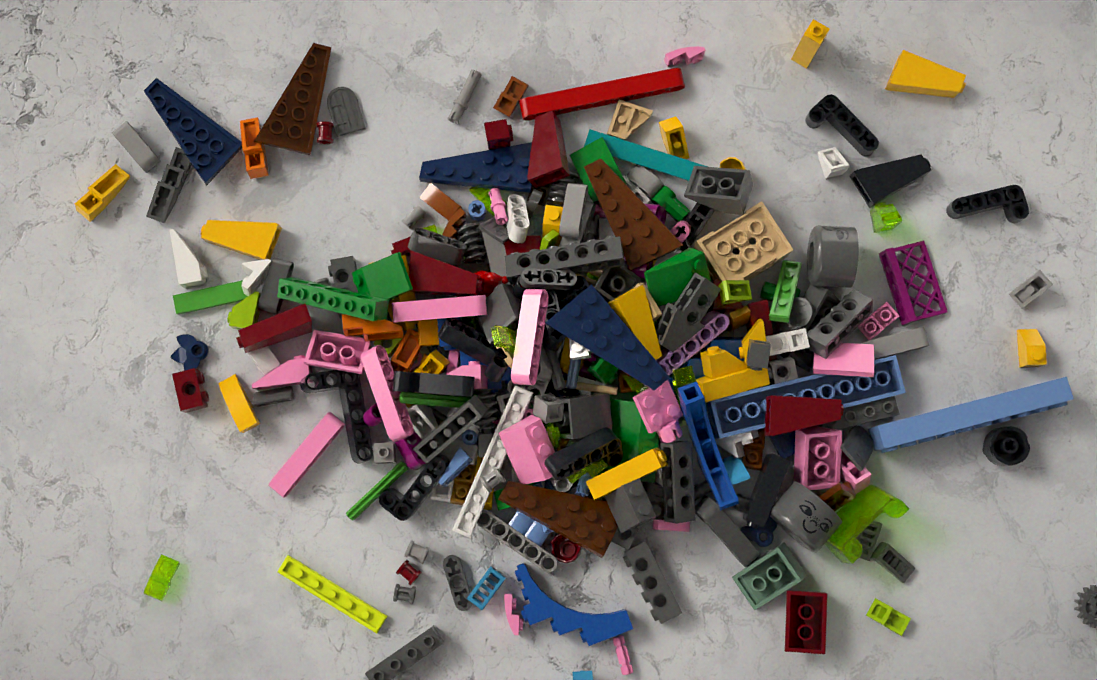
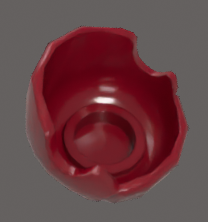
M557 534L551 542L552 554L559 562H574L581 554V546L560 534Z

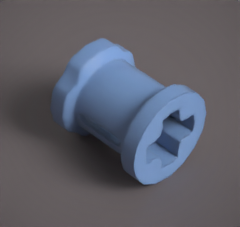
M479 200L472 201L468 207L470 217L476 221L483 220L486 214L484 204ZM477 208L481 213L474 212V209Z

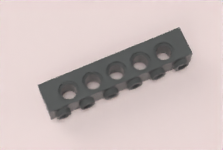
M609 236L606 239H591L584 243H569L566 246H551L548 249L542 250L532 249L525 253L514 252L505 256L507 279L510 285L516 284L518 277L527 268L571 270L578 274L625 266L620 236ZM604 250L607 251V252H606L605 254H603V255H600V254H599L601 251H604ZM582 254H588L585 258H580ZM569 257L566 261H561L562 258ZM549 260L547 264H542L543 261ZM530 263L528 267L523 268L525 264Z

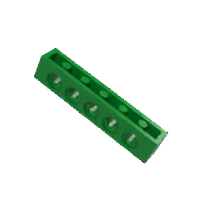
M295 277L279 279L278 298L302 304L306 303V305L370 321L387 319L389 304L387 299Z

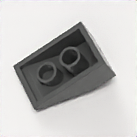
M694 166L684 197L723 213L744 215L753 187L750 170Z

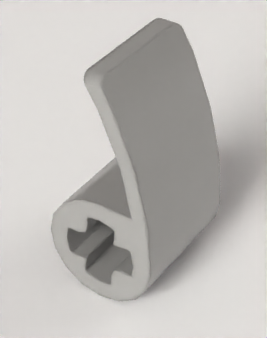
M636 165L626 175L650 200L664 186L658 177L640 165Z

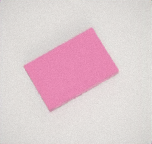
M841 343L826 359L814 353L813 374L874 377V345Z

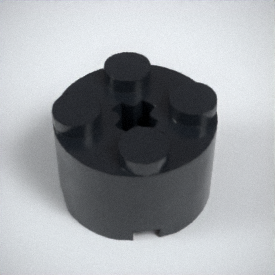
M1014 426L996 428L986 435L982 451L993 464L1011 466L1019 464L1027 458L1030 452V444L1028 443L1027 435L1021 429Z

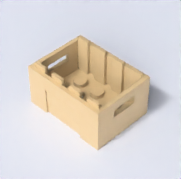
M762 201L746 210L744 215L716 232L712 231L700 238L693 247V249L704 252L709 275L718 287L725 280H751L787 258L793 251L790 243ZM754 238L756 244L751 245L749 239ZM734 248L739 249L740 253L738 255L733 254L732 250Z

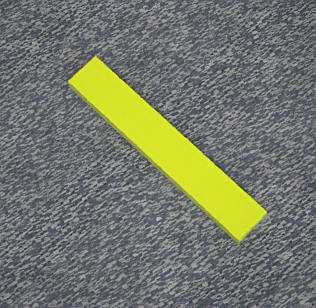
M287 555L277 571L376 634L388 617L290 555Z

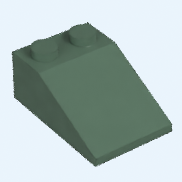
M785 542L751 563L747 568L735 574L732 578L755 611L801 582L807 574Z

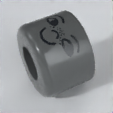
M818 225L812 229L807 249V276L811 285L851 288L853 286L857 273L859 253L858 234L855 227Z
M796 481L776 501L770 512L772 519L789 536L811 552L819 551L843 524L841 518L822 499Z

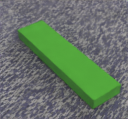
M783 260L769 320L789 323L802 262Z
M243 280L173 295L176 314L179 315L242 301L248 297L244 294L241 286Z

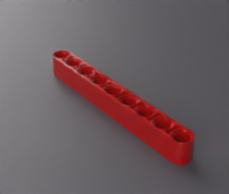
M672 68L530 96L519 100L523 120L528 121L534 120L535 117L550 111L560 115L618 103L619 99L630 101L684 89L685 84L681 68Z

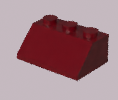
M787 590L785 652L825 654L827 593Z

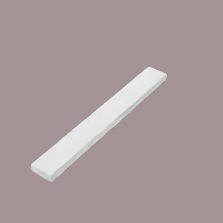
M515 385L452 531L471 538L490 494L480 481V478L494 471L493 468L495 467L500 470L507 455L498 433L522 420L533 392Z

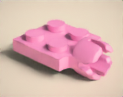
M668 380L655 391L648 388L633 397L648 433L657 432L662 443H671L676 440V436L678 439L682 436L678 419L683 416V413Z

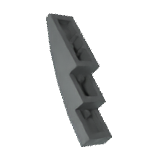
M175 147L170 165H166L162 180L157 183L146 215L148 218L165 223L176 203L192 165L181 148Z

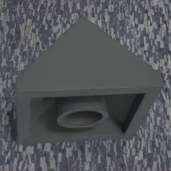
M625 266L604 269L594 288L609 303L633 289L640 283L641 278Z

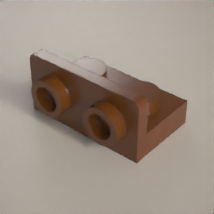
M846 481L843 484L839 482L818 497L835 512L854 499L856 495L851 483Z

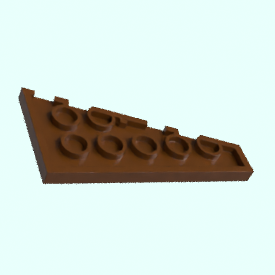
M313 42L254 142L305 155L311 154L332 47Z
M602 159L584 166L614 235L621 238L624 257L631 271L684 247Z
M513 481L506 483L498 498L503 503L600 558L605 555L618 529L607 501L594 500L593 498Z

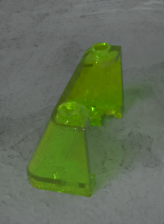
M869 485L855 494L856 497L836 513L843 521V524L829 538L825 545L842 563L853 564L861 556L863 551L862 545L856 537L881 513H886L891 518H900L909 510V507L903 501L876 485Z

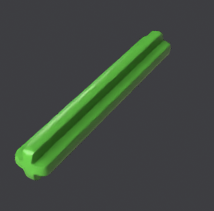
M401 392L399 401L406 404L460 408L471 397Z
M402 461L399 462L346 512L347 517L350 520H355L382 492L386 491L408 470L407 465Z

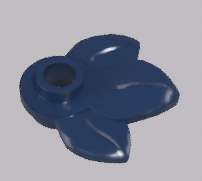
M192 335L177 336V341L181 347L174 351L171 359L178 363H184V371L197 368L200 361L207 357L209 348L204 342L197 341ZM198 348H202L201 354H197Z
M769 514L764 527L759 526L758 529L747 525L740 528V530L749 541H755L757 545L767 547L773 542V532L777 528V523ZM762 533L767 536L765 541L760 539Z

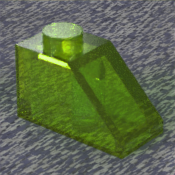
M886 202L877 203L870 210L874 233L893 230L902 222V217L893 204L886 205Z

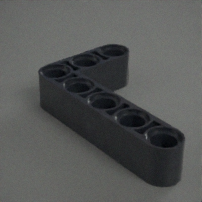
M341 370L310 373L305 376L300 382L301 390L305 393L339 390L351 458L357 464L369 461L373 457V447L369 425L363 419L366 408L359 374ZM345 374H348V375L351 376V378H352V381H351V382H348V381L345 379ZM326 377L333 379V385L327 383ZM308 379H311V380L314 381V383H315L314 388H313V387H310V386L308 385V383H307V380H308ZM349 393L355 396V401L349 399ZM352 412L358 414V420L352 417ZM356 430H358V431L361 432V434H362V438H361V439H358V438L356 437V435H355ZM360 449L365 452L364 459L359 455Z

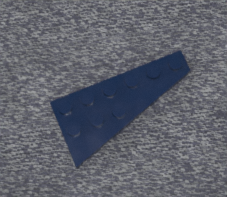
M158 78L144 90L145 95L207 186L242 149V142Z
M532 142L422 162L419 180L420 182L487 189L498 188L500 190L531 193L532 184L528 181L527 175Z
M592 284L545 323L653 391L670 378Z

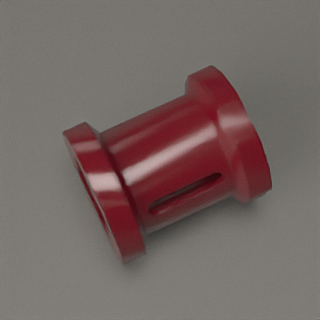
M327 121L318 122L319 138H317V143H334L332 138L334 124Z
M408 560L396 571L397 575L400 574L409 581L408 584L410 586L422 573L420 570L417 571L412 567Z

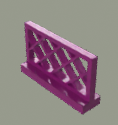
M924 240L896 248H888L879 253L901 325L948 312ZM920 246L922 252L920 258L912 254L914 247ZM900 251L906 255L903 262L897 259L895 252ZM909 257L918 262L915 269L906 265ZM921 264L927 268L926 276L918 272ZM903 269L912 273L909 280L903 277ZM915 275L923 279L920 287L912 283ZM927 282L933 286L932 294L924 290ZM909 287L918 291L915 299L909 296ZM921 293L929 297L926 305L918 301ZM933 300L939 304V311L930 308ZM915 305L924 309L921 316L916 317L914 312Z

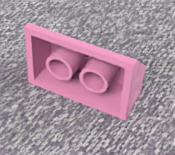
M314 330L304 364L362 374L365 369L361 360V354L372 348L371 341L365 342L364 338Z
M530 415L498 433L520 483L530 484L553 477L545 467L544 462L555 451L540 418Z
M818 426L795 430L794 481L802 484L809 490L831 488L840 482L841 430Z

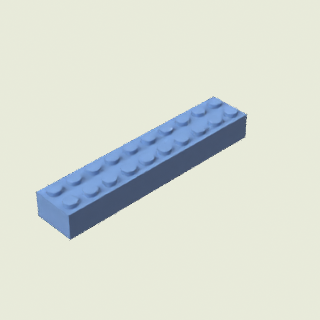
M894 355L874 360V377L815 374L737 393L705 403L714 438L720 439L765 428L766 396L841 399V404L846 408L903 394L906 391L897 357Z
M1067 377L878 425L868 428L873 441L874 450H881V453L897 450V445L900 448L916 445V440L919 443L935 440V435L937 439L955 435L954 430L958 434L1068 405L1067 401L1074 398Z

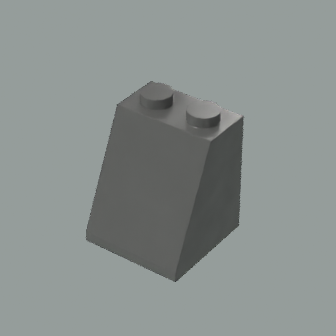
M503 283L497 285L493 292L486 297L487 315H478L490 344H494L499 340L515 342L514 332L519 324L522 299L514 295V287L512 285Z
M594 393L558 397L564 402L562 421L550 423L552 437L579 439L604 427L612 430L613 421L611 418L609 394Z
M640 478L622 485L605 497L621 533L656 518L655 511Z

